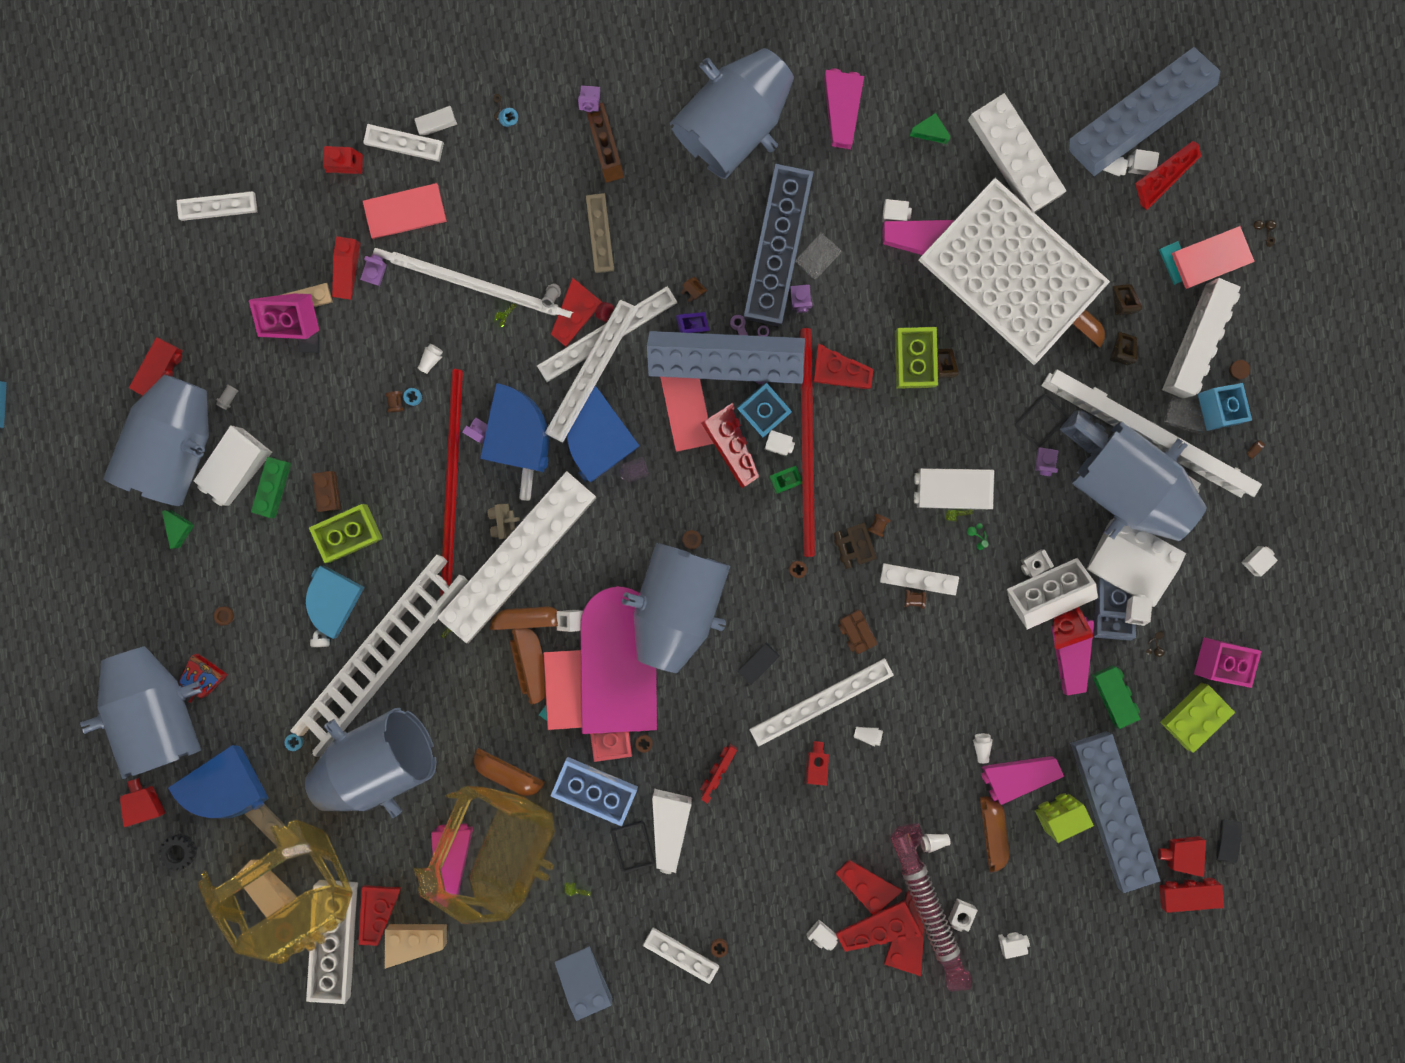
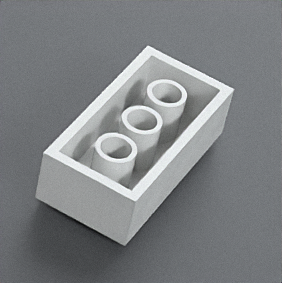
M1078 558L1007 589L1010 603L1026 629H1030L1098 598L1096 583Z

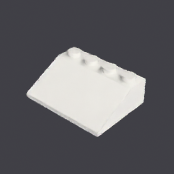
M1113 518L1112 520H1110V522L1108 523L1106 529H1107V528L1109 527V525L1113 522L1114 518ZM1127 525L1122 528L1115 539L1103 533L1087 570L1133 596L1141 594L1145 595L1148 599H1153L1152 607H1155L1179 570L1186 553L1151 533L1132 529Z

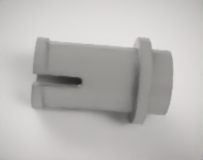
M557 284L547 286L546 294L542 299V304L545 307H552L556 298L561 295V289Z
M227 385L221 397L216 399V405L225 410L228 407L230 408V403L238 390Z

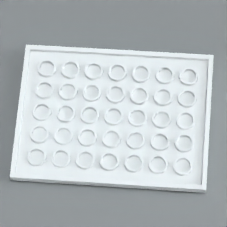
M996 178L919 259L926 268L1033 365L1042 358L1110 282Z

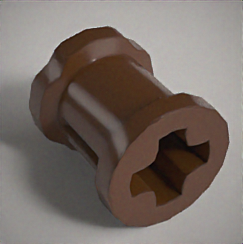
M402 391L385 393L388 399V413L405 411L401 401Z
M875 513L872 526L867 531L883 538L885 527L891 520Z
M794 561L789 566V572L795 578H802L807 573V567L801 561ZM796 564H799V567H803V571H800L799 575L793 572Z
M906 590L904 606H920L924 609L926 606V592L912 593L910 590Z

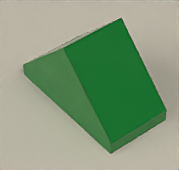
M936 113L913 127L910 132L911 137L947 144L950 140V134Z
M796 466L769 476L775 494L803 483Z
M164 510L162 514L170 549L180 548L194 527V524L172 510Z

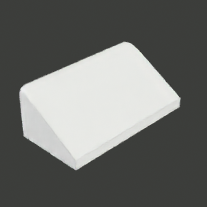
M451 106L415 118L419 135L422 137L457 125Z

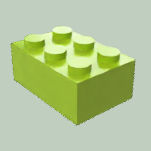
M937 327L897 328L895 330L896 389L934 388L938 386Z
M367 504L358 505L309 527L324 563H331L383 539Z
M1200 683L1160 723L1186 750L1194 753L1235 712L1208 684Z
M1060 794L1055 797V801L1051 803L1048 801L1043 802L1035 810L1044 831L1058 843L1094 826L1084 804L1070 794Z

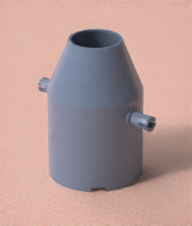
M766 48L727 64L719 70L711 62L710 58L704 59L705 65L700 63L699 67L709 77V81L670 122V125H674L672 128L673 133L695 158L699 155L709 164L707 169L720 178L726 179L760 142L768 152L775 150L772 146L778 147V143L775 142L769 132L778 123L794 76L788 66L775 53Z
M164 374L130 408L103 479L129 492L131 488L143 492L141 496L175 506L183 505L209 438L207 390Z
M1120 421L1111 429L1114 433L1108 438L1107 445L1102 451L1091 453V456L1086 459L1078 470L1079 477L1077 479L1073 478L1071 483L1114 515L1113 522L1104 531L1110 538L1115 539L1122 528L1128 525L1132 529L1177 541L1182 540L1196 526L1207 509L1185 469L1177 463V458L1188 445L1185 442L1182 443L1183 441L1177 438L1167 452H1163Z
M655 544L639 596L626 592L623 597H627L630 600L622 598L623 605L635 607L633 615L637 660L639 662L664 671L678 673L708 638L711 628L719 631L724 630L725 627L718 624L726 625V621L714 616L730 569L729 565L709 558H700L696 554L694 556L690 552L664 544Z
M145 646L106 658L101 661L97 703L99 714L95 718L80 722L81 727L90 725L82 729V731L86 734L99 728L105 729L122 779L179 760L181 756L192 755L201 751V747L184 701L187 697L202 693V688L193 690V688L199 687L201 684L199 681H196L184 687L179 686L177 680Z
M394 708L348 733L343 732L336 723V720L332 719L324 725V728L327 729L334 740L306 776L305 789L312 804L321 811H367L378 805H383L391 817L394 818L402 812V809L393 798L433 777L436 770V757H433L431 750L434 747L433 742L421 721L411 712L401 711V708Z

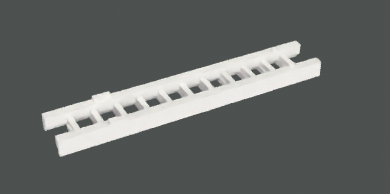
M1055 370L1054 374L1048 373L1041 385L1112 426L1122 421L1163 452H1167L1177 438L1182 440L1107 398L1108 394L1096 387L1091 389L1059 370ZM1182 440V443L1185 442L1188 446L1177 458L1178 463L1242 498L1244 493L1255 497L1262 485L1261 483L1241 473L1240 469L1236 467L1234 469Z
M436 555L290 730L297 736H303L310 729L319 738L320 743L312 751L314 756L321 757L334 740L329 732L326 733L315 722L320 718L321 714L328 721L335 719L336 723L344 731L431 625L436 623L440 613L468 582L464 576L459 575L448 586L447 582L437 575L448 562L443 556ZM432 580L444 591V594L438 601L425 591ZM420 595L432 606L425 616L413 605ZM407 610L420 621L413 631L401 620ZM395 625L408 636L401 645L388 634ZM383 639L395 650L389 660L376 649ZM371 654L383 666L377 674L364 663ZM358 669L370 680V683L364 690L352 678ZM345 685L357 696L352 704L340 693ZM333 699L345 711L340 719L328 708Z

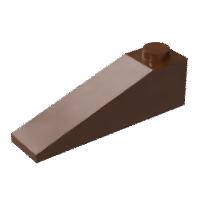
M602 102L599 103L601 111L593 113L586 111L607 183L624 178L604 103Z

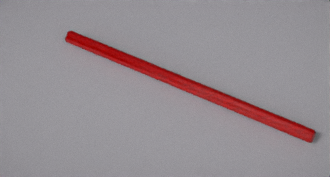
M802 328L800 330V338H805L803 384H801L804 556L813 557L815 556L812 330L810 328Z
M453 369L451 378L442 556L448 562L441 569V577L447 582L448 586L452 584L463 381V371L461 369ZM440 588V596H442L444 591Z

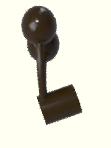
M495 94L493 101L499 104V111L494 114V118L499 121L500 102L502 101L501 96ZM511 113L505 115V117H507L508 120L513 119V117H511Z
M1261 220L1255 221V229H1262L1264 222ZM1269 220L1265 224V227L1268 229L1267 240H1265L1268 247H1272L1275 243V238L1269 237L1270 231L1275 229L1277 225L1273 220Z
M1162 631L1155 633V637L1148 642L1149 645L1156 638L1157 648L1154 650V654L1157 657H1162L1165 654L1164 649L1158 646V639L1164 637V632ZM1148 648L1146 653L1151 654L1152 649Z

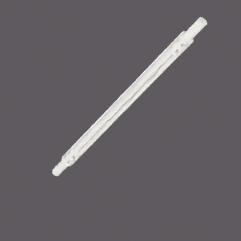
M375 248L373 251V255L390 260L393 264L553 316L562 315L571 318V314L574 313L558 307L557 304L550 308L545 307L541 299L397 252L390 253Z

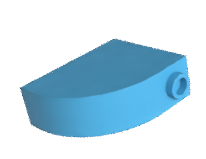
M319 566L311 575L313 579L306 595V608L314 626L323 634L335 639L339 636L364 587L326 566Z

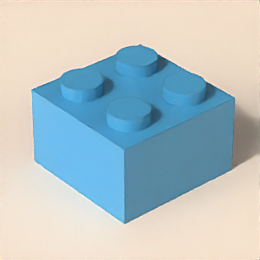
M767 382L762 384L737 407L762 437L768 434L792 412Z
M1243 383L1217 387L1198 393L1207 431L1252 421Z

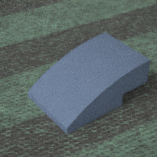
M1099 577L1093 638L1130 641L1135 639L1136 624L1125 623L1127 600L1133 595Z

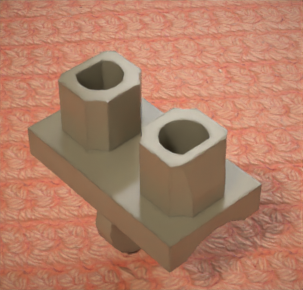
M509 504L494 505L495 507L487 510L489 519H496L497 526L490 529L491 537L506 539L510 536L512 530L515 529V522L520 521V517L514 518L513 510L509 511Z

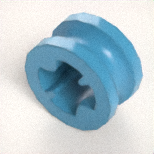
M513 108L503 109L498 116L499 122L505 127L514 125L518 121V114ZM508 113H511V117H513L510 121H507V117H505Z
M409 388L404 392L403 398L407 404L415 406L421 402L422 395L419 390ZM412 392H415L417 400H413V402H410V398L408 397L409 393L412 394Z
M295 733L288 735L285 739V746L290 751L300 749L304 743L303 737L297 736ZM294 737L299 741V744L295 745V747L292 746L293 744H290V740Z

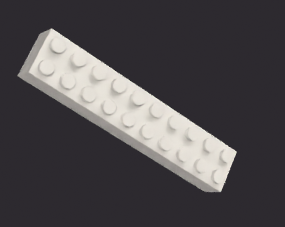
M566 471L437 618L465 643H469L596 499V496Z

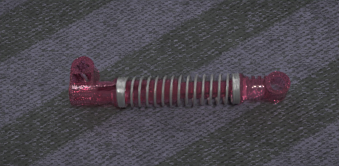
M917 823L899 826L890 839L902 865L901 872L906 880L905 883L908 885L910 895L913 896L912 900L915 901L914 905L917 907L919 917L922 918L921 922L924 924L923 927L926 929L928 939L931 940L930 944L933 946L932 949L935 951L936 959L943 965L945 970L947 987L951 992L970 990L972 987L971 975L962 965L957 942L954 941L955 937L951 936L953 932L949 930L950 926L947 925L946 915L942 914L944 910L940 908L941 904L937 903L939 898L936 897L937 893L933 892L935 888L931 886L932 881H928L930 876L926 875L928 872L926 866L920 861L916 851L923 837L921 827Z

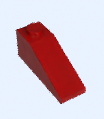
M336 236L333 255L332 297L352 300L361 244L356 239Z

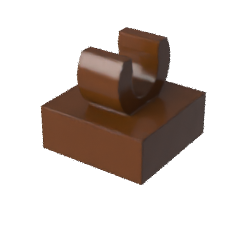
M694 276L683 284L684 289L681 291V294L683 295L688 291L691 294L688 302H691L701 297L707 290Z

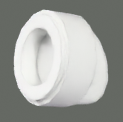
M316 630L313 634V639H310V646L329 647L330 639H327V635L321 631ZM319 634L322 635V639H318Z

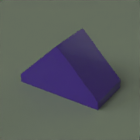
M705 312L676 316L679 333H703L710 331Z

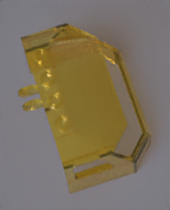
M466 786L457 792L445 795L448 798L458 799L428 868H413L420 887H418L419 895L462 924L504 921L525 902L535 876L543 881H547L550 877L538 869L540 865L548 870H552L554 864L543 859L555 832L553 815L523 796L486 787ZM479 797L498 810L469 875L474 893V898L445 891L441 868L470 801ZM466 904L482 906L493 914L481 915Z
M299 820L289 821L288 826L281 828L278 825L271 826L270 828L278 848L219 887L212 886L206 871L202 873L203 880H200L198 883L200 892L208 911L231 945L234 953L282 964L291 955L299 953L305 948L308 951L314 950L316 948L315 941L318 944L325 943L326 940L323 934L336 929L338 924L345 919L353 892L330 840L324 830ZM309 853L329 885L306 891L248 930L243 917L245 913L240 910L234 894L283 861ZM322 858L333 863L343 887L336 884ZM226 920L239 924L242 934L237 940Z

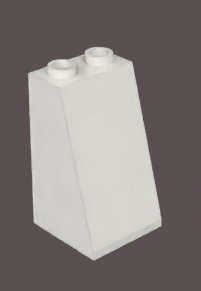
M230 426L194 482L198 484L197 488L200 491L213 496L212 500L216 504L229 506L263 465L266 458L271 455L272 451L243 428Z
M918 469V473H915L914 483L918 484V492H914V503H917L919 508L993 509L994 470Z
M654 789L652 801L656 866L662 873H676L692 797Z

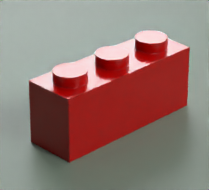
M156 337L129 388L143 396L164 374L172 377V370L175 364L178 365L182 360L181 353L183 350Z
M1204 878L1203 882L1184 880V883L1177 884L1175 881H1167L1165 885H1159L1161 908L1167 913L1224 908L1223 886L1218 881H1215L1214 878Z

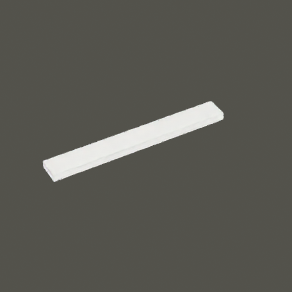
M668 286L635 306L638 310L624 335L677 304ZM606 324L537 365L546 382L551 381L587 359Z
M622 300L618 302L545 432L548 436L563 443L638 309L635 306Z
M884 658L750 728V731L759 747L894 675Z

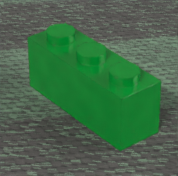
M272 457L266 458L251 513L268 518H276L292 463Z
M1111 665L1091 674L1114 727L1121 729L1141 720L1138 715L1140 710L1137 704L1132 702L1130 697L1132 692L1127 685L1125 686L1122 680L1124 675L1120 668Z

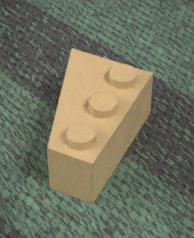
M250 860L235 876L268 920L287 919L303 903L269 869V866L263 860Z
M389 924L385 929V968L443 950L447 944V924Z

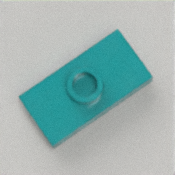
M1178 241L1159 249L1174 285L1182 282L1172 256L1173 252L1181 250Z

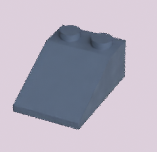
M1082 410L1074 411L1060 428L1063 433L1088 453L1102 451L1108 442V434L1104 432L1105 428L1099 423H1093L1090 420V416Z
M590 946L555 961L568 1004L576 1021L612 1005L613 998Z

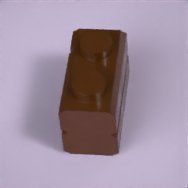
M336 472L313 473L312 478L313 482H315L313 486L317 512L341 510Z
M860 609L838 619L840 621L838 627L842 635H847L849 641L846 643L851 652L855 651L856 654H860L878 644Z

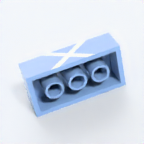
M567 757L551 797L622 826L638 786Z

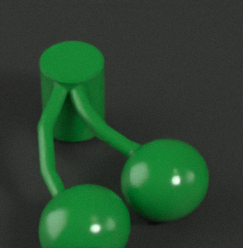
M978 523L976 525L977 529H981L983 527L981 523ZM969 527L967 529L969 536L976 535L982 539L977 544V548L982 550L988 547L986 532L984 531L985 539H983L980 535L976 534L977 530L975 527Z

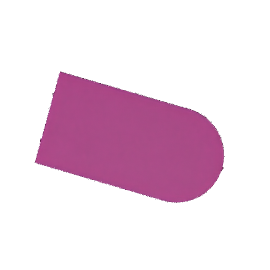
M619 586L604 589L594 595L583 610L580 624L582 734L657 730L656 668L637 660L633 615L635 607L622 604V598L630 600L627 597H623L626 592L639 596L640 593L632 589Z

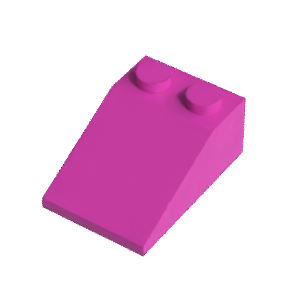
M294 293L249 300L258 337L308 339L319 331L311 294Z
M1204 637L1194 674L1214 681L1252 688L1261 651Z

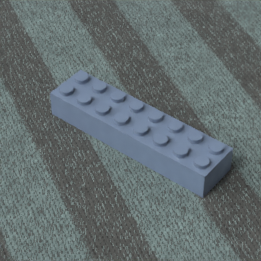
M1193 47L1070 138L1069 151L1093 176L1097 175L1216 87L1219 82L1220 70Z
M775 164L743 318L745 320L778 327L782 325L813 171Z
M650 331L647 342L649 376L803 384L805 338Z
M1106 731L1070 743L1118 889L1126 893L1160 882L1113 734Z

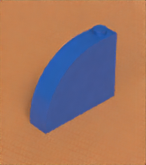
M496 383L480 459L544 472V469L548 466L549 436L545 433L548 427L541 410L526 394L509 386Z
M594 386L567 434L570 452L581 470L578 473L584 481L588 480L590 483L640 447L598 388Z
M235 745L230 746L168 788L175 800L183 808L195 815L206 818H233L240 816L252 809L256 810L264 805L263 802L269 799L244 751L240 746Z

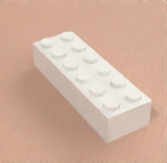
M1005 93L971 114L968 119L969 123L1016 197L1034 213L1039 211L1066 192L1063 184Z
M1221 278L1205 285L1162 390L1183 399L1195 396L1201 391L1203 376H1206L1209 372L1210 365L1208 364L1217 352L1218 348L1216 345L1218 340H1221L1225 333L1223 328L1232 316L1233 312L1231 309L1233 304H1236L1240 297V293H1238L1240 286Z
M319 880L313 886L306 1002L345 1004L351 997L358 882Z

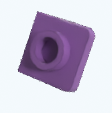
M581 86L578 98L579 110L587 112L599 111L600 87Z
M365 256L366 264L360 280L380 286L387 264L379 256Z
M810 285L790 286L792 310H797V313L808 312V309L812 308Z
M475 418L470 427H465L463 433L483 444L487 424Z
M1038 448L1035 471H1040V475L1044 476L1058 473L1056 468L1058 450Z

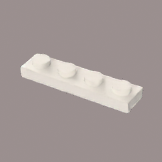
M367 124L363 142L368 146L440 162L444 145L443 141Z
M254 192L177 200L178 218L184 221L256 213V195Z
M884 563L880 578L881 583L955 596L959 581L958 576Z
M652 928L643 943V946L708 984H710L719 969L718 964L655 928Z

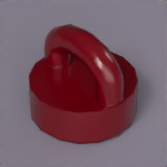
M608 302L600 303L596 309V318L608 322L615 307Z

